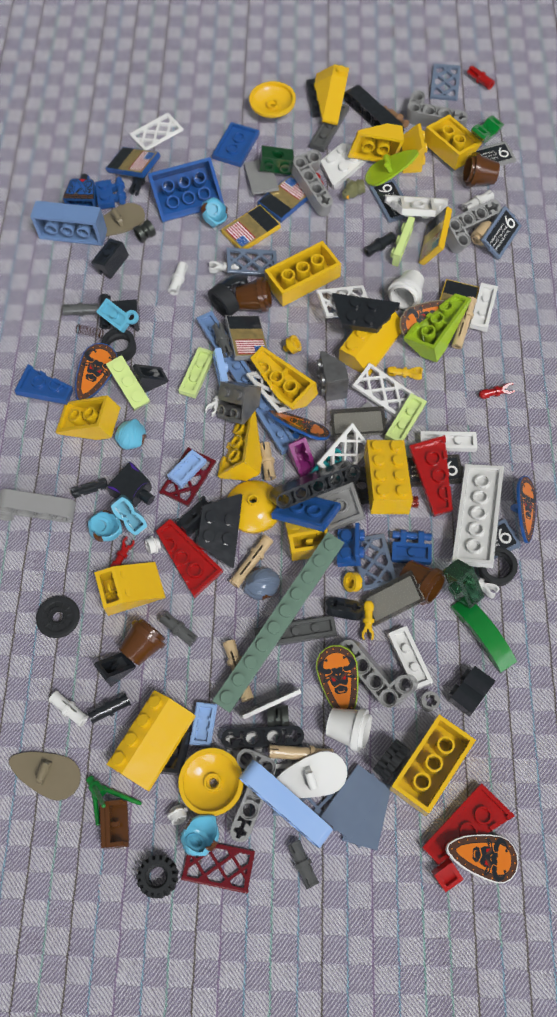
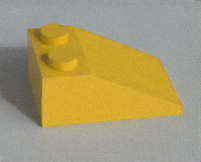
M386 123L358 130L348 152V157L377 162L383 159L385 154L391 156L399 153L404 142L403 126Z
M108 395L70 401L67 405H64L55 433L93 440L112 438L121 407Z

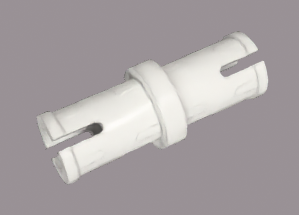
M487 190L481 195L474 196L472 200L462 204V211H468L493 200V192Z
M178 262L176 271L172 274V281L168 288V292L171 295H178L181 284L185 281V273L188 269V265L185 262Z
M55 691L50 696L48 702L57 707L64 717H69L79 727L86 723L89 716L78 709L75 702L67 700L58 691Z

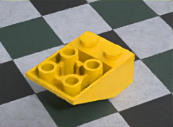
M284 522L292 561L309 559L327 534V528L322 532Z
M156 562L113 566L94 572L103 608L108 616L166 598Z

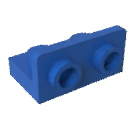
M355 523V528L338 529V539L344 542L343 547L337 554L338 567L361 566L362 558H365V548L362 546V541H365L364 529H361L360 523Z

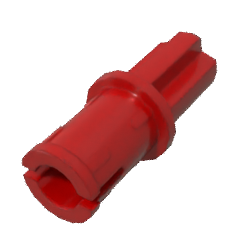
M470 66L467 70V74L473 77L476 83L482 84L488 90L492 89L495 81L489 78L486 72H481L474 66Z

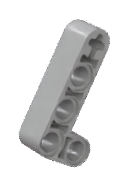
M420 90L412 92L406 114V120L410 124L416 125L421 123V126L427 127L450 114L466 128L468 119L466 112L424 103V92Z
M310 150L294 158L291 173L316 213L320 216H327L330 213L333 199L316 174L320 167L322 155L318 150Z
M493 199L450 219L446 242L452 252L458 254L470 245L471 238L467 232L468 230L479 226L482 222L490 221L500 212L501 205L497 200Z
M10 489L0 490V520L11 521L14 519V515L65 523L73 522L76 505L74 500Z
M345 640L340 644L349 649V645L354 646L352 651L358 663L359 677L384 707L392 708L398 706L417 689V679L410 674L401 675L392 682L360 642ZM363 659L368 663V668L365 671L360 667ZM375 676L381 678V685L379 687L374 685L373 680ZM405 678L411 682L409 690L404 689L402 686V681ZM389 692H392L395 696L393 704L387 700Z
M243 749L238 753L237 763L241 769L245 770L247 767L241 763L242 756L250 754L253 760L260 765L270 763L273 766L271 774L275 776L276 764L271 758L250 749ZM248 787L230 829L231 837L236 842H245L249 839L264 803ZM247 804H253L256 809L255 814L251 817L245 816L243 812ZM241 816L243 819L252 822L250 826L247 823L245 824L244 831L247 833L239 839L235 829L236 827L240 828L243 823L238 821Z

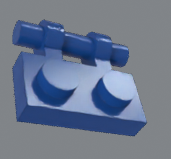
M117 177L114 184H112L111 179L95 182L98 207L107 209L115 207V202H119L121 205L126 203L125 184L121 177Z
M404 529L392 531V538L400 539V542H392L391 560L393 563H408L414 560L424 565H431L432 544H424V541H431L432 533H424V531L407 532ZM406 539L417 540V543L406 542Z

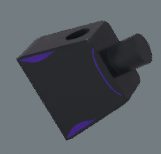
M131 461L106 487L109 495L114 498H118L121 494L128 497L133 507H137L141 501L150 505L155 499V496L150 493L152 486L149 479Z

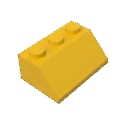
M450 114L428 125L425 129L424 142H427V147L454 170L465 165L468 156L476 152L482 144L480 139Z

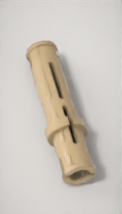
M468 296L471 298V302L456 329L453 343L451 344L455 349H462L470 320L474 316L473 310L477 299Z
M263 535L255 548H251L249 556L229 580L233 586L239 588L259 560H263L265 552L273 544V540L270 537Z
M234 639L223 643L228 658L227 664L231 667L232 671L242 658L239 655ZM250 685L242 695L241 702L254 699Z
M269 744L268 757L301 760L319 751H334L333 748H315L313 745L297 747Z

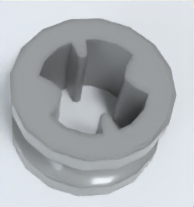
M433 691L425 692L420 700L421 707L428 712L435 711L440 704V697ZM433 697L435 706L433 704L431 706L426 705L427 701L425 698Z

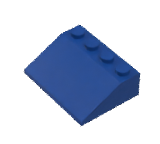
M211 157L148 173V181L162 223L200 213L202 203L209 198L215 197L224 204Z

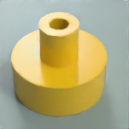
M291 335L286 338V345L283 346L285 352L290 351L292 354H296L302 350L299 339L295 335Z
M348 572L343 578L345 590L348 592H358L361 589L362 577L358 572Z

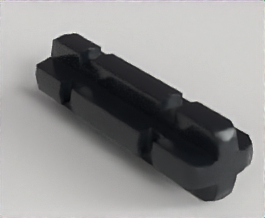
M101 478L97 482L94 480L81 484V487H72L71 493L74 498L81 497V494L87 495L99 491L98 489L100 488L101 490L106 489L108 483L106 478Z

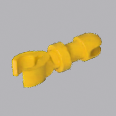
M390 366L387 369V374L389 376L399 375L403 376V378L409 376L415 380L422 379L423 368L414 367L407 369V367H404L402 369Z
M368 600L364 603L365 616L362 619V623H364L362 639L365 640L364 635L369 629V632L372 634L371 640L373 641L374 604Z

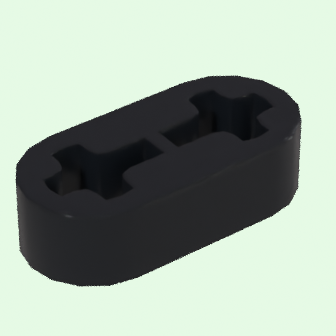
M338 597L328 598L325 605V612L328 615L349 620L361 619L364 610L362 603Z

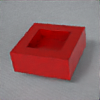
M450 858L431 871L445 893L464 880Z

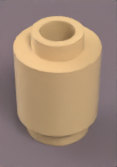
M485 221L480 223L471 233V239L475 245H484L480 239L492 222Z

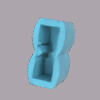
M121 494L111 502L113 513L124 521L129 532L138 535L147 527L144 516L134 509L128 497Z

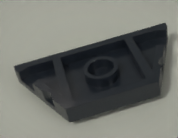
M332 293V301L335 304L341 328L378 333L383 324L387 323L391 319V315L398 311L400 307L399 302Z
M243 494L201 507L196 545L210 553L215 559H219L229 568H234Z

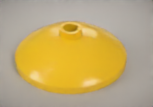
M269 81L257 85L251 91L249 103L252 110L258 115L266 118H278L288 114L294 108L296 96L293 89L287 84Z
M249 480L240 483L231 490L228 497L243 494L238 530L253 534L269 530L278 522V520L272 519L271 515L277 507L269 499L270 491L274 488L272 485L264 481ZM252 499L257 500L255 503L250 502Z
M217 748L202 749L191 755L184 763L178 781L179 792L186 806L200 815L218 816L229 811L238 802L244 783L239 779L243 772L237 760L228 752ZM212 779L217 780L215 787H212L210 784Z

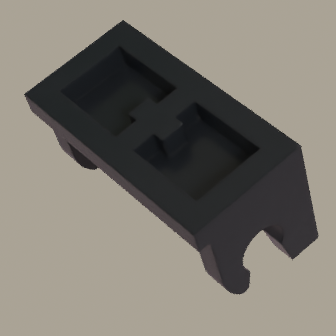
M110 238L91 263L100 275L104 272L105 276L111 279L128 258L129 254L123 242Z
M202 496L199 503L181 519L177 518L175 520V524L188 536L192 535L199 528L201 507L212 502H207L205 496Z

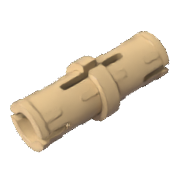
M264 442L265 446H263V443H260L261 465L263 466L264 480L271 481L270 477H272V480L276 479L274 470L275 459L272 457L270 442Z

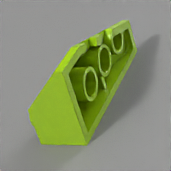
M455 293L440 304L439 309L435 312L428 313L423 321L420 323L416 322L404 336V341L421 357L438 362L471 302V298Z

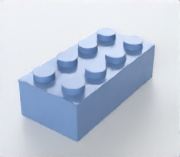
M35 201L30 217L39 239L103 246L107 227L100 207Z

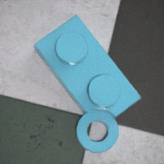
M107 298L96 311L123 333L129 325L136 324L139 320V315L136 311L129 310L124 312ZM134 314V319L130 320V315Z

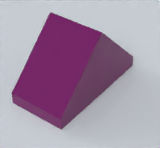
M306 437L288 444V457L299 477L307 475L315 466V462Z

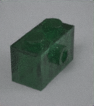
M457 559L443 570L449 585L448 590L456 601L470 609L484 598L473 567Z

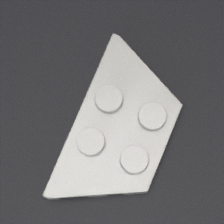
M341 143L321 160L320 166L325 172L327 180L329 179L333 190L368 162V160L349 158L348 152L351 148L349 144Z
M385 195V203L405 217H436L448 206L449 200L447 198Z

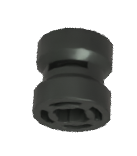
M149 220L144 221L141 226L133 227V231L141 243L146 241L148 237L156 235L155 228Z
M282 705L280 708L272 706L267 709L268 727H275L276 725L289 726L288 705Z

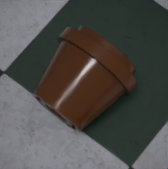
M473 152L465 162L463 181L468 187H473L474 185H494L499 176L500 164L497 161L481 156L480 153Z
M263 276L257 277L254 281L236 287V299L240 310L269 311V308L272 307V296L267 279H264Z
M414 560L409 561L404 566L398 578V582L409 576L412 577L421 597L416 602L421 605L431 603L437 597L445 582L444 571L439 568L434 569Z
M142 618L139 620L134 619L131 622L132 626L119 647V650L138 666L166 645L164 642L166 638Z

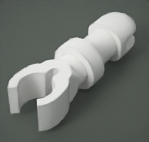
M216 261L209 262V273L227 272V262H223V264ZM236 264L231 266V269L240 270Z
M219 395L215 396L213 402L206 406L205 413H207L208 409L214 407L211 417L215 416L217 412Z
M470 571L462 573L461 578L463 581L470 582L478 590L482 589L489 598L495 597V593H492L490 590H494L496 593L499 591L497 585L485 583L484 579H478Z

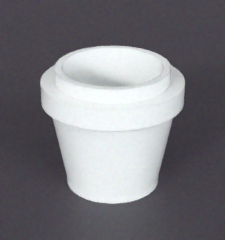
M413 269L406 270L398 279L390 284L387 292L389 300L399 302V308L403 310L420 304L424 285L423 275Z
M332 708L326 725V736L351 747L352 751L359 752L361 748H365L368 742L372 715L365 708H360V710Z

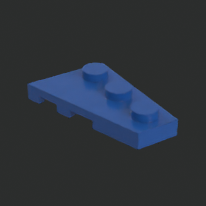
M28 364L15 388V393L19 396L67 405L73 393V388L56 378L52 379L46 376V373L41 370L37 371Z

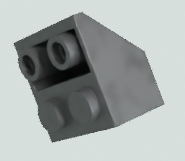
M321 351L320 357L317 359L318 369H316L317 379L321 380V395H325L326 402L347 398L349 378L345 363Z
M220 381L217 418L245 424L260 405L261 387L238 381Z

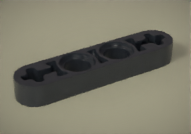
M298 726L235 728L224 731L221 741L228 750L268 748L269 744L299 746L304 741V732ZM274 731L279 734L278 742L271 743L268 741L267 736L270 732ZM282 731H286L285 735H292V731H296L297 735H301V737L297 738L296 742H293L292 738H286V743H282ZM239 733H243L244 745H240V740L233 741L232 745L225 741V738H229V734H233L234 738H240ZM249 733H256L258 735V741L255 744H249L246 741Z

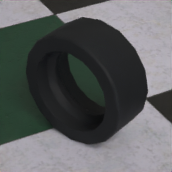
M218 283L208 291L212 305L222 316H232L239 310V303L236 297L224 284Z
M117 328L111 329L103 336L101 343L110 346L115 340L124 339L129 341V346L125 350L116 352L117 357L122 355L127 362L136 353L137 347L134 336L129 330L123 333Z
M495 547V556L504 558L509 564L508 574L502 578H495L488 573L485 567H478L479 576L484 579V582L492 583L499 587L511 582L517 573L518 563L511 551L506 548Z

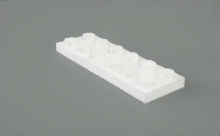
M465 464L452 565L493 568L504 466Z

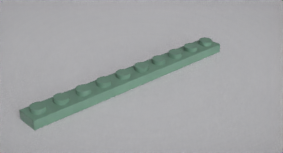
M327 532L213 699L214 703L231 713L343 547V541Z

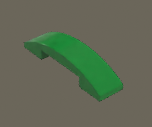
M492 115L487 118L484 124L473 126L471 133L486 143L503 128L504 124Z
M466 596L451 606V609L460 621L466 623L488 652V658L499 673H502L517 662L499 630L472 599Z

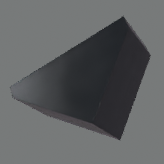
M137 299L112 301L124 312L134 310L138 313V322L129 325L138 332L140 330V310ZM134 314L130 315V320L134 319Z
M133 365L136 379L145 393L169 381L162 367Z
M122 652L94 663L95 668L110 687L114 686L136 668V665Z

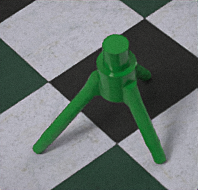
M89 776L86 779L93 800L96 826L100 825L98 801L101 807L105 808L106 804L103 796L106 793L137 805L142 804L141 801L102 785L99 780L96 781L94 776Z

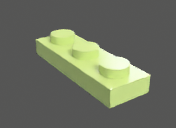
M409 216L407 222L402 224V234L398 235L396 239L397 246L396 248L393 247L390 255L393 258V266L398 267L414 228V217Z
M198 347L179 387V394L196 399L213 362V351Z
M122 355L106 363L107 368L134 411L150 402Z
M411 393L385 434V439L405 440L426 406L427 401Z

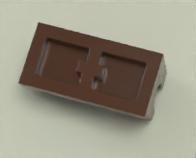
M105 801V808H102L100 805L101 848L106 850L129 847L128 801Z

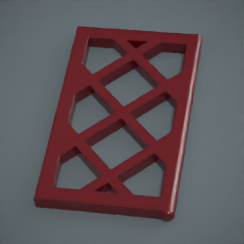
M188 447L179 462L192 450ZM197 452L210 463L206 470L200 469L193 476L201 475L198 484L192 486L191 481H189L188 488L179 490L174 482L167 479L159 493L189 507L216 464V460ZM174 483L176 491L170 493L165 491L169 484ZM191 491L187 501L181 498L180 494Z
M217 844L214 850L208 853L216 866L206 873L198 862L205 856L196 858L187 854L181 880L248 894L255 851ZM215 849L226 850L230 856L219 863L213 851ZM239 853L250 855L249 862L244 867H241L235 858ZM230 859H233L239 870L228 878L221 866ZM194 864L197 865L202 874L199 878L187 876L189 868ZM216 869H219L225 880L222 883L212 882L207 876ZM241 873L245 879L244 888L233 886L230 881Z

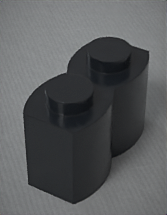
M476 666L472 670L467 668L461 676V679L464 681L460 686L455 684L449 693L452 696L449 702L469 717L495 683L494 679Z

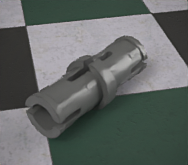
M82 302L78 304H63V315H98L96 311L99 309L98 303L83 304Z
M219 322V328L217 323H215L212 328L216 336V344L222 349L223 358H226L225 353L230 357L233 352L229 345V336L225 333L223 323Z
M168 611L159 619L160 623L172 631V635L178 636L189 647L197 640L198 636L186 628L185 623L179 622L170 615Z
M298 840L288 845L287 847L296 864L294 867L296 871H299L306 890L319 884L311 866L312 861L310 858L308 859L301 841Z

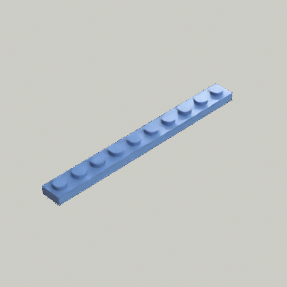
M210 311L196 319L215 349L219 348V346L216 344V336L212 326L217 323L219 328V321L214 313ZM225 353L226 358H224V362H227L228 371L234 381L254 385L246 376V373H250L251 370L245 361L234 360L233 354L228 357L227 353ZM261 394L260 405L256 409V415L281 455L288 452V444L296 440L286 426L268 415L269 410L275 409Z

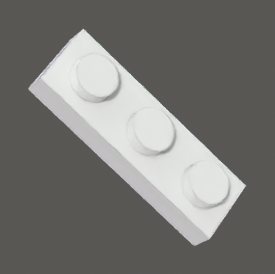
M481 283L473 312L474 316L469 328L487 332L498 286Z
M420 431V442L445 435L447 451H477L476 432Z
M405 626L388 633L387 636L405 675L410 674L417 679L418 686L416 690L432 684L433 680L408 627Z

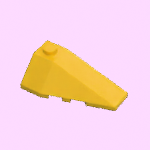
M334 64L316 74L314 90L317 93L316 98L319 102L322 122L338 125L348 78V67Z
M261 346L250 358L277 399L290 409L306 407L318 395L315 381L265 347Z
M256 410L245 424H235L232 431L235 435L226 446L228 449L226 457L223 456L220 461L219 478L247 481L260 474L262 456Z

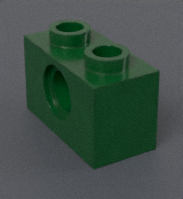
M262 145L259 158L260 171L292 174L293 149Z

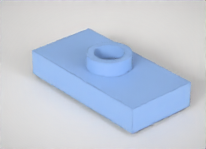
M215 348L212 357L220 387V381H228V364L224 362L222 349Z
M192 449L171 470L167 477L180 488H183L207 461Z
M196 702L194 714L196 717L193 720L190 745L211 748L217 704Z

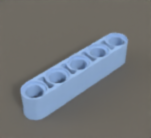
M252 760L239 776V779L300 834L317 848H321L333 829L258 762Z

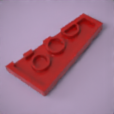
M445 435L409 446L433 517L452 512L453 510Z
M171 519L156 530L159 539L194 599L223 573V569Z
M481 783L422 846V849L439 865L450 858L446 852V845L450 841L467 835H486L515 817V815Z

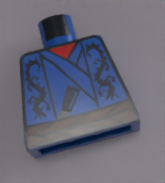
M81 174L80 179H70L63 196L64 203L97 207L94 180L90 179V176L87 174Z

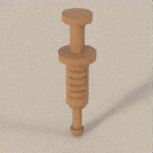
M385 105L383 106L403 124L404 128L408 127L409 121L403 120L404 116L401 113L398 114L393 109H388Z

